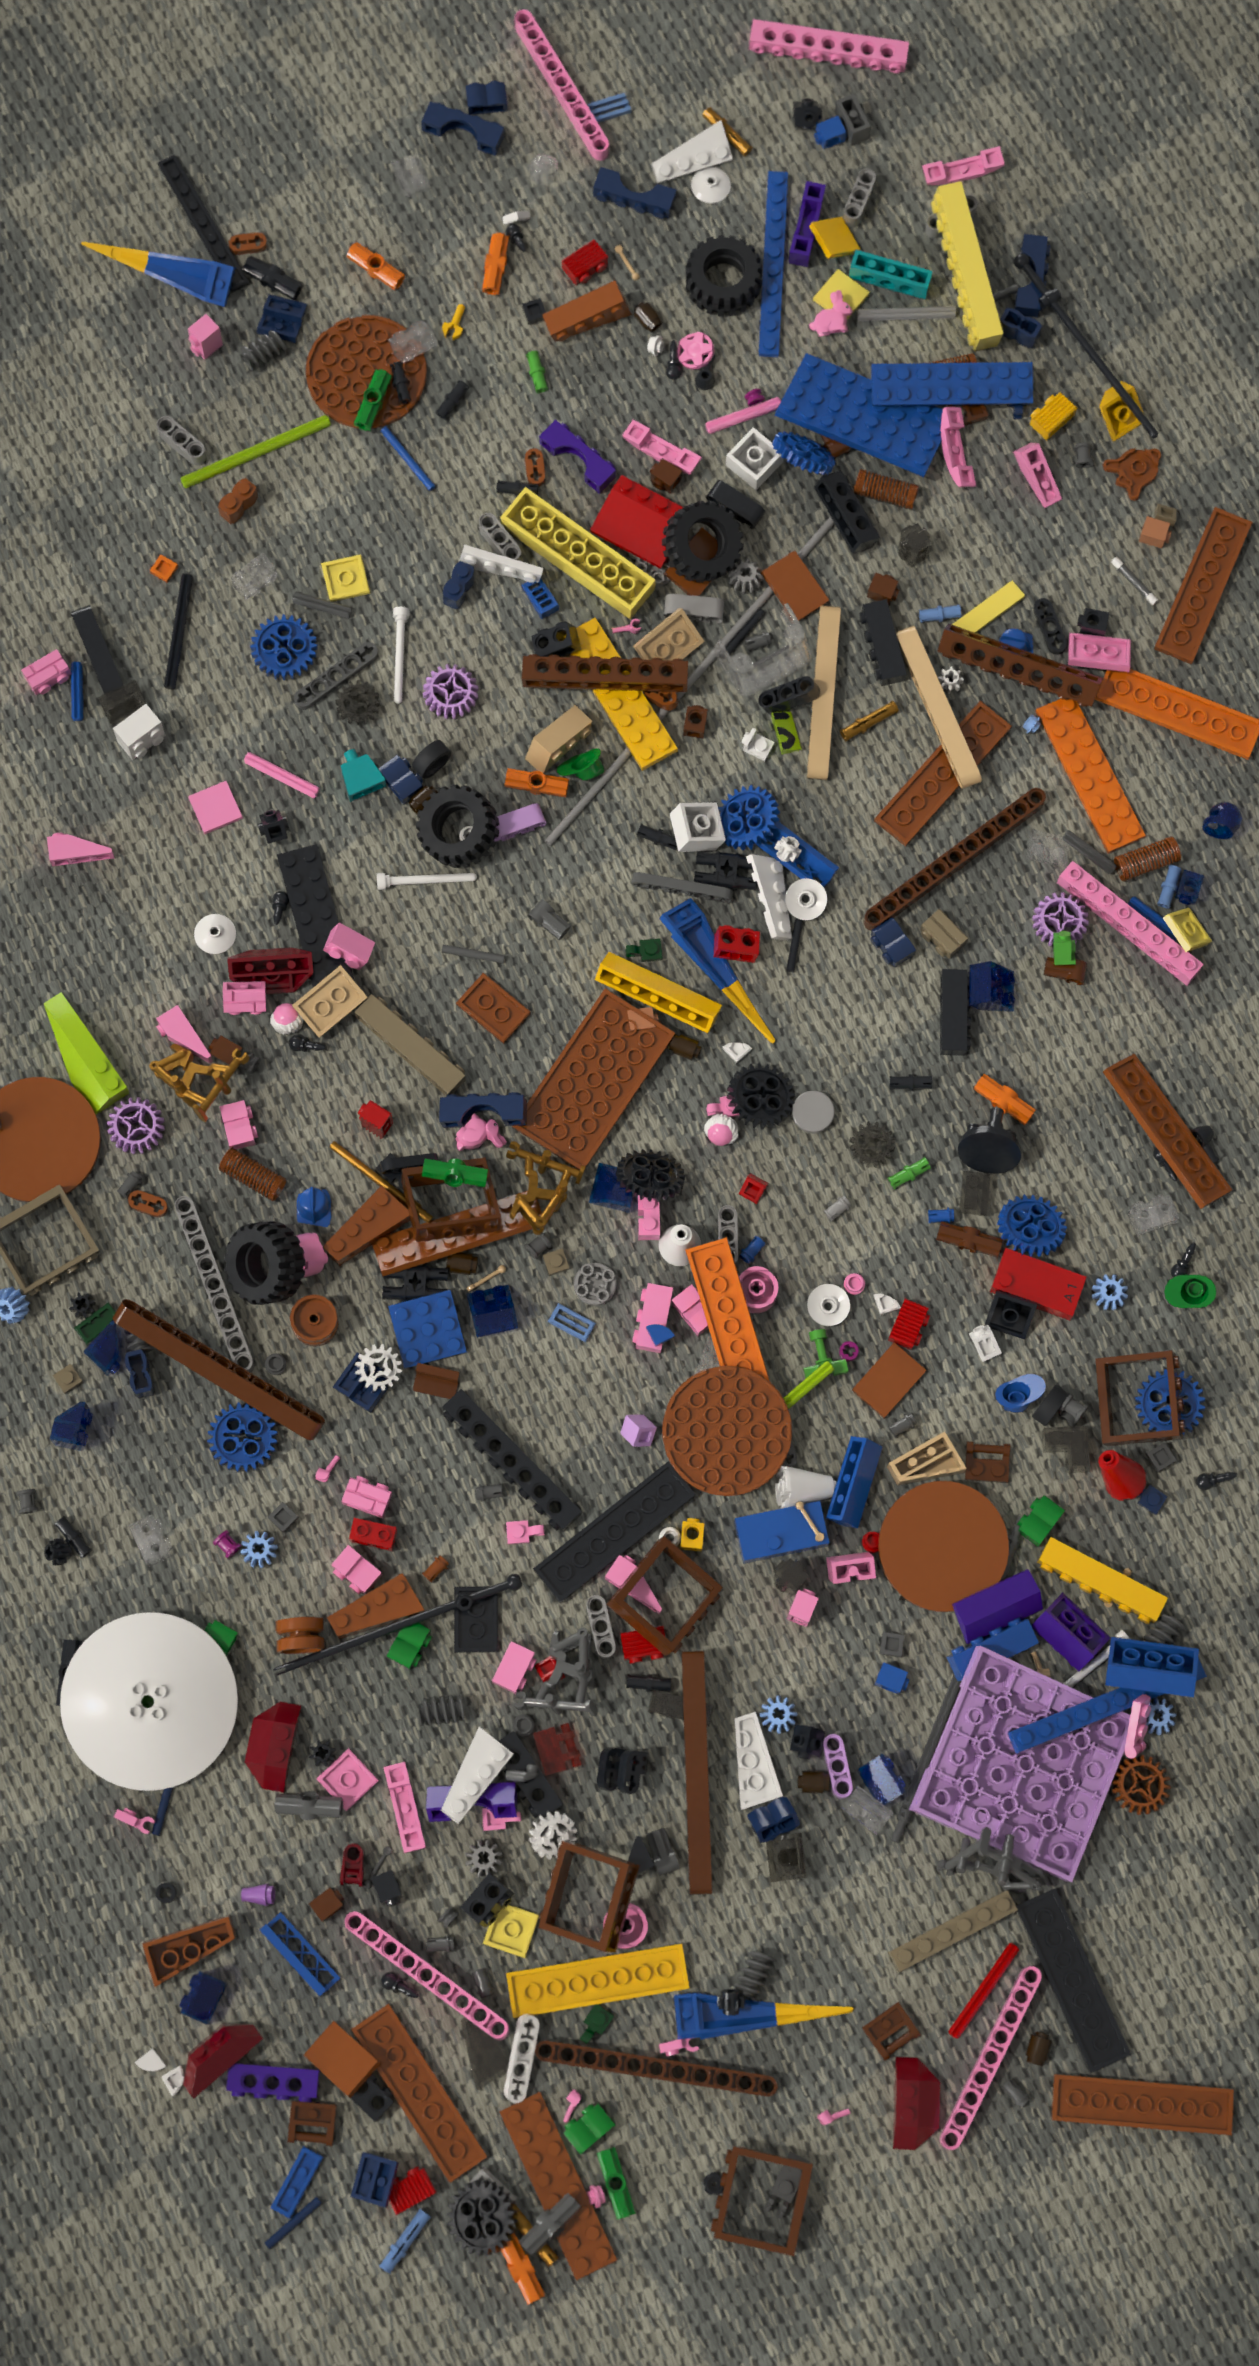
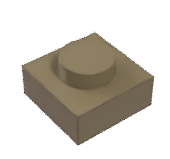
M1157 504L1154 518L1170 523L1169 526L1174 527L1177 509Z
M563 1248L542 1255L549 1276L569 1270Z
M71 1364L53 1375L65 1394L83 1383Z

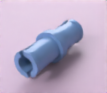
M960 604L947 607L939 605L937 608L919 610L920 623L935 620L943 622V619L961 618Z
M1169 865L1165 882L1161 884L1162 891L1157 902L1158 906L1166 909L1170 908L1174 892H1177L1178 889L1176 885L1182 871L1180 867Z

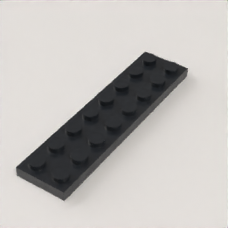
M317 844L277 854L302 949L312 952L314 971L310 976L312 986L315 987L340 965L354 980L352 969L345 963V959L341 957L338 959L333 958L323 951L330 931L339 922Z
M668 1461L534 1567L533 1570L558 1602L562 1603L616 1560L619 1555L621 1556L695 1497L696 1494Z
M1056 1888L1016 1905L1018 1916L1089 2072L1093 2073L1130 2056V2050Z

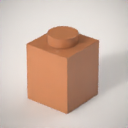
M1147 516L1139 542L1162 548L1164 542L1168 543L1172 531L1168 530L1170 523Z
M652 1007L639 1009L658 1021V1015L653 1013ZM627 1010L628 1019L636 1023L637 1030L655 1028L653 1023L634 1011ZM629 1022L630 1031H634V1024Z

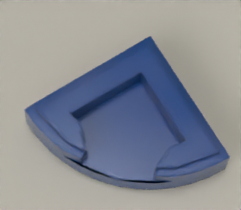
M653 1324L646 1326V1330L655 1347L675 1337L673 1332L663 1325Z

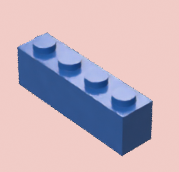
M850 1437L826 1516L827 1519L844 1527L858 1529L882 1446L867 1438Z
M1018 1617L1008 1622L1009 1626L1004 1629L997 1627L989 1631V1636L985 1638L979 1636L970 1641L971 1645L965 1648L961 1645L951 1650L952 1654L946 1658L957 1681H962L976 1646H982L1006 1658H1010L1038 1644V1639L1029 1620H1020Z

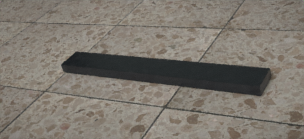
M174 154L158 162L159 169L212 260L236 267L230 288L231 293L249 285L248 279L176 155Z

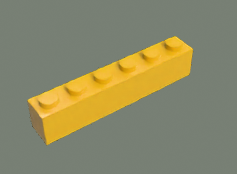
M608 952L601 962L595 977L596 981L705 1033H709L722 1007L721 1004L611 952Z
M1052 1537L1047 1541L1037 1563L1041 1564L1040 1568L1048 1573L1054 1571L1060 1574V1579L1067 1583H1072L1073 1581L1079 1584V1589L1091 1594L1093 1591L1099 1595L1098 1598L1103 1602L1110 1604L1112 1601L1119 1605V1610L1127 1614L1133 1612L1139 1615L1138 1619L1146 1624L1157 1621L1168 1599L1166 1596Z

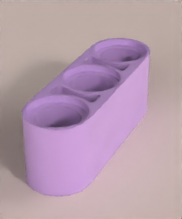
M537 803L498 816L499 826H496V828L499 830V836L495 837L494 841H505L515 837L516 834L533 831L535 827H544L546 820L540 805Z
M830 1734L824 1739L822 1746L833 1795L836 1798L844 1799L852 1793V1780L843 1740L839 1735ZM830 1739L836 1740L839 1744L838 1749L835 1751L830 1750L827 1747V1741ZM840 1761L843 1764V1771L835 1772L832 1769V1762ZM843 1782L847 1785L848 1792L846 1794L837 1792L836 1786L838 1783Z

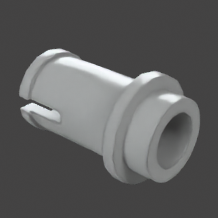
M845 1196L838 1197L837 1201L823 1212L832 1222L845 1210L848 1211L851 1204Z

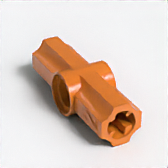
M497 232L492 234L489 254H486L485 276L482 286V292L486 294L496 295L500 292L502 276L505 274L504 268L507 264L506 254L509 243V236H506L504 233Z
M358 242L353 243L347 253L348 259L366 270L370 277L379 279L393 290L399 289L405 279V275L385 262L380 254L372 253ZM373 265H380L377 268L372 267Z
M507 769L505 787L530 791L535 795L548 794L566 797L568 791V778L544 775L541 771L527 772ZM534 780H540L542 784L539 786H535L532 784V782Z
M983 1074L973 1088L991 1101L993 1107L997 1106L1003 1109L1005 1114L1008 1113L1023 1125L1027 1124L1036 1109L1021 1100L1013 1089L1005 1085L1001 1086L986 1074Z
M514 2232L510 2234L513 2240L506 2241L507 2247L500 2249L508 2263L506 2265L514 2282L518 2284L527 2304H530L542 2298L545 2294L535 2275L536 2271L528 2255L524 2253Z

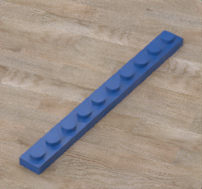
M768 171L758 356L779 357L788 172Z
M1199 1658L1196 1681L1207 1677ZM1120 1687L1007 1734L1016 1754L1129 1709L1132 1707L1133 1701L1142 1694L1148 1695L1153 1699L1165 1693Z

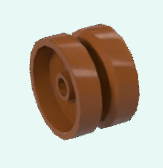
M315 1294L304 1296L292 1307L290 1314L291 1327L297 1339L305 1345L313 1347L325 1345L337 1334L339 1321L336 1309L332 1302L324 1296ZM315 1317L318 1318V1321L315 1323L310 1321L311 1319L314 1320Z
M294 1617L275 1621L276 1633L281 1636H289L276 1641L277 1653L303 1654L315 1653L325 1649L324 1638L314 1635L324 1631L323 1618Z

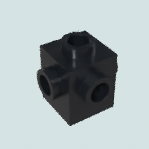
M805 98L800 102H793V123L795 127L813 129L818 124V120L822 119V107H818L817 101Z
M269 810L259 815L261 823L258 824L261 836L265 835L268 844L288 838L285 830L289 828L286 816L282 817L279 810Z
M795 1724L790 1751L798 1753L797 1757L810 1760L811 1756L820 1757L825 1731L811 1726Z

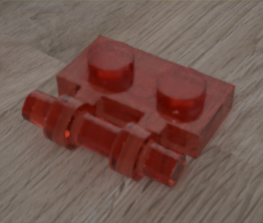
M569 1723L560 1725L562 1734L556 1735L554 1727L533 1733L545 1776L567 1770L564 1762L567 1760H571L573 1768L581 1766L579 1758L581 1754L576 1749L573 1739L575 1734L574 1731H571ZM565 1741L568 1753L562 1754L559 1742Z

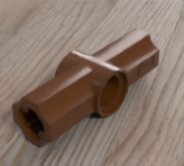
M942 1221L936 1238L938 1241L956 1245L960 1250L964 1248L970 1250L971 1253L980 1252L997 1258L1003 1239L983 1234L979 1229L969 1226L959 1227Z

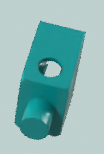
M350 749L344 753L347 762L341 765V770L350 802L386 787L385 778L368 754L358 757L355 749Z

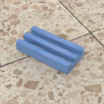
M625 93L587 104L597 123L631 113ZM625 106V108L595 117L597 114Z
M559 1303L548 1320V1323L585 1343L596 1325L595 1322ZM559 1310L589 1325L588 1329L558 1313ZM555 1317L585 1333L584 1336L555 1321Z

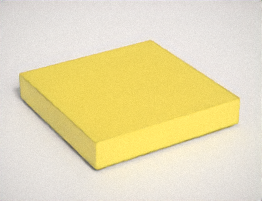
M838 269L813 297V301L824 309H832L833 303L830 299V294L841 290L843 301L851 306L853 314L869 296V291Z
M361 555L321 563L330 601L334 602L370 594Z
M1190 908L1167 914L1163 918L1185 952L1204 947L1212 942Z
M511 1905L502 1908L497 1914L495 1922L489 1925L483 1944L525 1958L539 1915Z

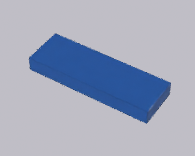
M303 2146L270 2208L290 2219L323 2156Z

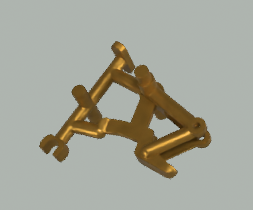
M172 1044L170 1048L175 1053L160 1061H152L149 1067L157 1078L162 1079L175 1090L177 1097L182 1098L189 1107H192L200 1120L206 1122L208 1117L205 1113L221 1090L225 1095L231 1093V1088L227 1084L228 1080L239 1065L246 1064L250 1057L246 1052L242 1057H239L241 1052L236 1048L232 1052L233 1061L229 1066L217 1063L203 1066L193 1063L194 1056L190 1050L177 1044ZM182 1066L185 1073L181 1080L177 1075L172 1076L169 1071ZM196 1074L212 1076L216 1081L215 1086L207 1097L190 1089Z
M511 1141L509 1148L514 1149L515 1152L508 1150L506 1157L516 1159L517 1156L525 1159L524 1173L529 1179L527 1194H517L509 1217L514 1220L516 1214L520 1212L533 1228V1233L540 1235L543 1233L544 1227L553 1213L557 1212L562 1203L566 1201L570 1177H576L575 1183L579 1185L586 1166L582 1165L580 1170L550 1160L552 1154L550 1150H544L542 1156L520 1149V1145L517 1142ZM533 1162L539 1164L537 1171L540 1174H544L547 1167L563 1173L560 1183L555 1190L537 1188L538 1175L533 1170ZM535 1199L550 1200L540 1216L531 1207Z

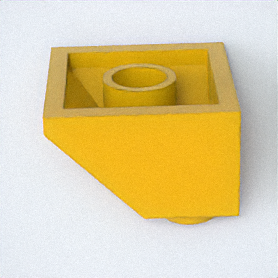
M1121 381V385L1143 412L1134 386ZM1113 387L1105 391L1099 407L1110 437L1113 441H1116L1141 425V423Z

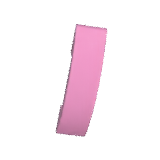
M999 146L980 151L978 156L946 164L938 161L922 165L927 185H944L984 176L1002 168L1005 164Z
M961 407L943 408L941 419V442L947 468L958 487H975L973 467L966 466L959 429L964 427Z
M632 420L622 435L635 448L659 462L664 458L682 470V473L691 475L702 459L701 456L686 448L681 450L652 434L650 428L635 420Z
M405 1762L384 1767L404 1854L426 1848Z

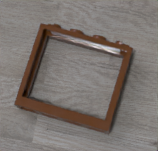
M486 1157L462 1160L467 1166L488 1169ZM423 1166L402 1169L401 1182L416 1242L442 1238L448 1239L456 1236H469L500 1230L501 1215L489 1169L486 1187H483L490 1215L420 1225L411 1187L445 1182L440 1179L422 1177Z
M1169 1350L1095 1358L1102 1444L1105 1446L1183 1439L1186 1424L1185 1420L1181 1419V1411H1184V1402L1179 1396V1390H1182L1181 1377H1178L1177 1369H1180L1179 1356H1176V1353ZM1166 1359L1172 1430L1114 1436L1108 1365Z
M663 1536L656 1541L608 1601L607 1605L661 1653L667 1656L671 1652L676 1653L683 1645L681 1640L684 1636L689 1637L696 1628L693 1625L697 1620L701 1621L707 1615L708 1611L706 1608L718 1601L720 1598L718 1593L723 1587ZM662 1552L667 1554L709 1591L671 1641L624 1601Z
M562 1841L561 1846L558 1848L556 1865L551 1873L552 1879L545 1895L546 1901L539 1917L540 1923L538 1928L603 1952H616L640 1865L575 1842ZM574 1852L620 1868L600 1941L554 1925Z
M733 2145L732 2150H727L725 2163L729 2164L727 2173H722L720 2186H724L723 2195H718L715 2209H719L718 2218H713L710 2231L714 2232V2238L794 2256L813 2163ZM738 2155L802 2169L786 2246L722 2232Z

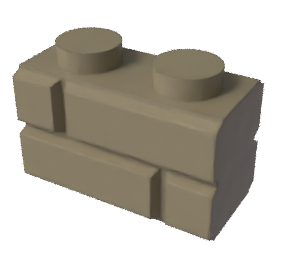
M938 909L921 925L920 929L922 937L927 942L932 941L936 945L935 949L942 957L946 956L948 959L966 945L969 939L941 909Z

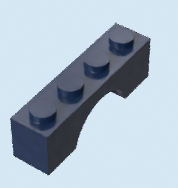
M430 101L421 121L422 131L439 137L452 129L466 130L475 137L477 150L494 156L497 155L504 138V127L499 123L483 120L476 115L465 114L462 110L448 108L442 103Z
M600 167L593 186V196L601 202L611 201L622 208L626 206L634 208L638 213L648 212L656 218L669 219L676 200V189L657 184L647 192H633L622 184L619 172Z
M1024 234L1021 254L1028 256L1029 265L1046 286L1047 281H1043V277L1048 273L1049 263H1045V259L1049 257L1051 245L1047 244L1048 237ZM1032 282L1018 288L1015 310L1019 311L1023 316L1038 318L1039 311H1043L1038 301L1042 294Z
M511 1092L509 1095L489 1093L488 1096L468 1094L467 1097H459L458 1095L450 1094L446 1095V1097H440L439 1122L443 1128L464 1127L468 1119L474 1113L480 1111L495 1112L501 1117L505 1126L527 1125V1100L524 1095L518 1092Z

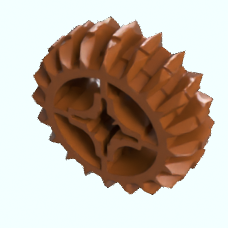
M1140 1755L1139 1762L1137 1757L1131 1759L1132 1763L1126 1758L1123 1760L1126 1767L1121 1764L1118 1765L1117 1769L1121 1773L1116 1772L1114 1777L1118 1778V1780H1112L1111 1785H1117L1118 1787L1111 1790L1113 1794L1119 1792L1120 1796L1115 1798V1801L1118 1802L1123 1799L1124 1802L1121 1804V1808L1123 1809L1130 1805L1129 1813H1132L1137 1808V1815L1142 1814V1808H1144L1146 1815L1150 1814V1806L1154 1811H1157L1158 1806L1156 1803L1161 1806L1165 1804L1161 1797H1169V1794L1164 1792V1790L1171 1789L1170 1785H1164V1782L1170 1780L1169 1776L1164 1778L1162 1776L1167 1771L1166 1768L1159 1771L1157 1768L1161 1763L1158 1761L1152 1765L1153 1757H1149L1147 1762H1145V1756ZM1134 1767H1144L1153 1774L1144 1777L1139 1772H1136ZM1127 1772H1129L1132 1785L1125 1790L1124 1778ZM1150 1779V1781L1145 1783L1146 1785L1143 1786L1145 1787V1790H1143L1142 1788H1137L1134 1791H1132V1789L1136 1787V1784H1138L1136 1782L1137 1780L1142 1782ZM1157 1779L1158 1791L1153 1798L1151 1796L1150 1784ZM1139 1793L1146 1799L1147 1803H1138L1129 1796Z

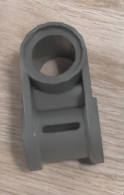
M1070 1394L1060 1407L1059 1418L1062 1421L1065 1419L1069 1422V1426L1075 1427L1087 1411L1088 1406H1083L1080 1402L1073 1399V1395Z

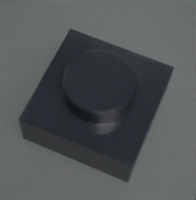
M541 298L522 303V309L528 325L544 320L542 314L546 313Z

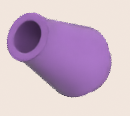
M264 1884L242 1888L241 1899L242 1901L264 1906L274 1904L275 1887Z

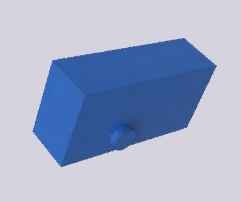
M820 1501L804 1504V1509L819 1533H823L824 1539L821 1542L816 1541L814 1531L796 1506L735 1518L734 1524L743 1564L827 1547L829 1539Z
M1111 1637L1105 1685L1194 1697L1199 1649Z

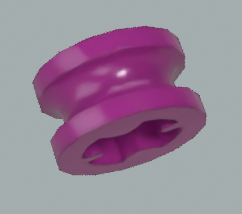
M753 389L744 396L745 400L748 401L749 407L762 403L765 400V397L761 395V389Z
M847 1341L840 1346L839 1355L841 1359H846L847 1362H850L858 1356L859 1349L854 1342ZM844 1347L854 1348L855 1352L852 1353V1357H849L848 1354L844 1355L843 1351L846 1350Z

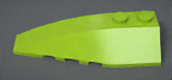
M62 992L43 1003L71 1083L86 1098L95 1114L97 1115L128 1095L129 1090Z

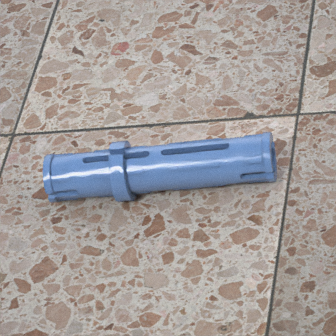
M421 2209L418 2210L397 2242L390 2246L391 2250L382 2263L379 2264L387 2273L391 2274L402 2257L405 2258L407 2255L405 2252L431 2218Z

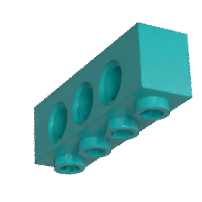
M855 250L849 277L856 281L926 300L933 271Z

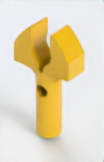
M459 304L451 322L443 323L442 331L445 338L448 331L453 327L455 332L452 340L461 337L463 328L459 327V323L465 310L464 305Z

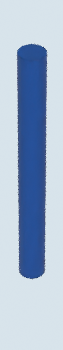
M387 426L383 427L380 432L429 491L434 489L436 486Z

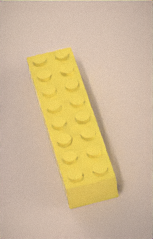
M962 182L938 186L934 199L931 202L933 213L937 214L938 220L936 225L938 232H942V248L948 254L947 266L953 272L952 284L959 294L957 302L959 308L963 309L964 315L962 320L964 327H968L969 345L973 346L974 351L998 346L1003 331Z
M526 487L500 517L501 524L507 532L630 620L655 590L656 580Z

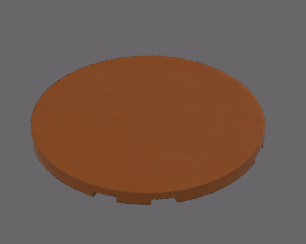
M362 315V317L346 318L334 323V326L324 331L316 339L307 358L306 380L311 397L320 410L338 423L358 428L354 425V421L363 402L364 392L368 389L375 370L382 369L392 375V379L382 401V408L378 411L372 428H378L401 419L417 404L425 388L427 367L419 342L416 341L405 327L381 316ZM401 361L403 363L405 377L409 381L407 386L411 402L407 404H399L398 395L396 388L393 387L392 382L394 379L390 368L391 363L394 365L393 362ZM371 398L369 401H370V402H375V401H377L378 399H376V398Z
M24 1078L0 1089V1121L2 1127L0 1129V1192L12 1199L30 1202L60 1184L65 1194H69V1192L86 1180L93 1170L99 1155L101 1144L100 1128L93 1108L79 1091L69 1084L53 1078Z
M719 1366L696 1373L675 1391L665 1411L662 1438L670 1463L686 1482L709 1494L736 1496L760 1488L779 1471L790 1450L792 1422L785 1400L767 1379L745 1368Z
M933 1481L909 1490L891 1506L881 1525L878 1551L886 1578L904 1599L926 1610L954 1612L953 1603L990 1587L1001 1580L1008 1561L1009 1541L1000 1513L983 1494L961 1483Z

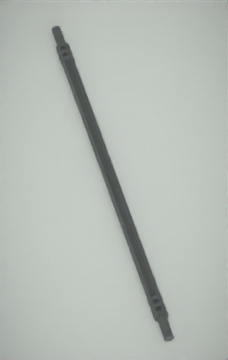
M1020 1516L1017 1518L1011 1535H1008V1561L1000 1581L1005 1580L1020 1543L1019 1537L1021 1533L1018 1531L1020 1526L1017 1525L1022 1518ZM955 1675L952 1677L897 1816L898 1822L891 1841L899 1844L905 1826L910 1822L913 1811L909 1810L925 1769L929 1768L961 1687L959 1686L961 1681H957Z

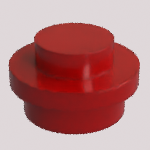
M868 1532L863 1536L862 1546L866 1551L870 1553L879 1552V1533Z

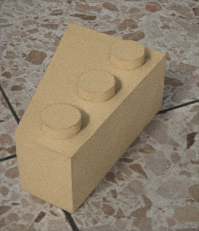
M574 705L533 737L525 759L535 769L545 774L580 739L584 740L590 734V727L593 721Z
M946 1432L937 1435L889 1462L887 1465L897 1485L965 1473L967 1469Z

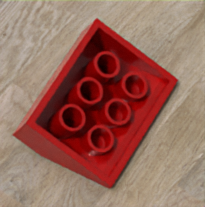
M621 475L603 504L590 532L661 569L668 559V556L664 557L663 551L666 550V546H662V539L666 537L663 534V530L668 526L667 521L669 518L674 516V513L683 507Z

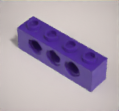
M234 2064L228 2069L226 2091H232L231 2096L245 2097V2092L254 2093V2098L267 2099V2095L272 2094L276 2095L277 2100H290V2096H298L299 2101L312 2102V2098H318L320 2070ZM250 2074L254 2075L257 2079L256 2085L252 2088L247 2087L245 2084V2078ZM271 2076H275L279 2080V2086L274 2090L270 2089L267 2085V2081ZM293 2078L300 2079L302 2083L300 2090L296 2092L290 2088V2081Z

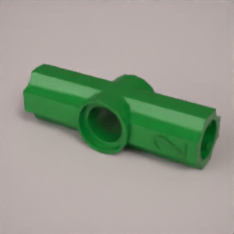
M375 370L369 387L364 392L363 402L354 421V425L361 430L371 431L378 411L382 408V401L392 379V375L385 370ZM371 398H376V399H378V400L375 401V402H370V401H369Z
M424 1159L422 1177L444 1180L451 1187H459L462 1183L486 1187L488 1169L467 1166L460 1159H450L448 1162Z
M613 2147L597 2152L596 2154L616 2219L636 2214L616 2148ZM616 2176L620 2177L623 2183L622 2187L618 2190L612 2189L609 2185L610 2179Z

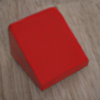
M750 1173L739 1195L757 1204L769 1183Z
M551 1656L534 1665L543 1682L550 1679L557 1661L552 1659Z

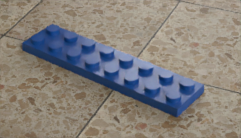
M1033 363L872 364V406L1032 404Z

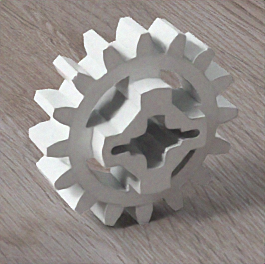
M374 1344L371 1351L367 1348L364 1349L365 1356L362 1354L358 1355L361 1362H356L355 1366L360 1367V1369L355 1374H361L362 1377L359 1379V1383L365 1381L366 1389L372 1385L373 1391H376L377 1387L384 1391L385 1385L391 1388L393 1387L391 1381L397 1382L399 1380L396 1374H400L402 1370L398 1369L397 1366L401 1365L402 1362L395 1360L398 1354L392 1355L391 1347L386 1351L383 1344H381L379 1349ZM373 1354H382L380 1358L376 1359L369 1357ZM388 1359H390V1361H391V1363H392V1367H393V1370H392V1371H391V1369L388 1368V1364H387ZM384 1360L381 1367L384 1371H379L373 1376L375 1372L373 1364L378 1365V1363ZM364 1364L369 1368L370 1375L368 1377L364 1371ZM378 1377L387 1378L385 1381L375 1382Z
M548 1811L545 1818L540 1815V1822H533L535 1829L529 1830L533 1836L529 1838L532 1848L540 1857L546 1856L548 1860H551L552 1855L558 1858L557 1852L562 1841H577L574 1835L577 1832V1829L573 1826L575 1823L565 1813L561 1815L558 1811H555L553 1816Z

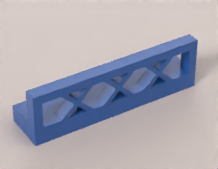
M779 821L774 822L778 828L771 829L773 836H766L772 845L761 840L760 848L800 879H813V877H817L822 881L821 885L825 888L831 882L839 867ZM791 836L800 843L798 848L802 851L794 862L791 860L783 862L776 855L778 850L774 847L782 837ZM797 865H801L805 870H801Z
M281 1912L260 1929L264 1936L320 1997L340 1979L337 1973ZM279 1919L286 1924V1935H277L271 1929ZM289 1929H290L295 1935H289ZM279 1937H286V1944ZM289 1938H298L301 1941V1951H291L288 1948ZM304 1945L310 1952H304ZM295 1954H301V1961ZM304 1954H313L316 1957V1968H307L303 1964ZM319 1962H320L325 1968H319ZM309 1970H315L316 1977ZM319 1971H328L334 1977L325 1987L318 1981Z

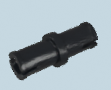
M401 361L393 362L394 365L390 364L394 379L392 382L393 387L396 388L399 404H407L411 402L407 386L409 381L405 377L403 363Z
M458 380L452 391L445 395L444 402L435 413L446 420L454 407H458L460 404V399L469 389L468 385Z
M498 480L496 492L514 494L517 497L526 487L538 496L539 485L521 483L520 480H516V482Z
M643 824L640 825L636 836L654 842V845L660 844L676 850L677 847L674 836L662 832V829L656 830Z
M909 1074V1076H890V1090L909 1089V1091H913V1089H932V1075L913 1076V1074Z
M63 1516L54 1524L66 1538L65 1542L71 1544L80 1558H83L92 1551L80 1536V1531L75 1530L66 1516Z
M628 1674L626 1688L644 1689L646 1692L651 1690L670 1692L671 1678L652 1677L649 1674L647 1676Z

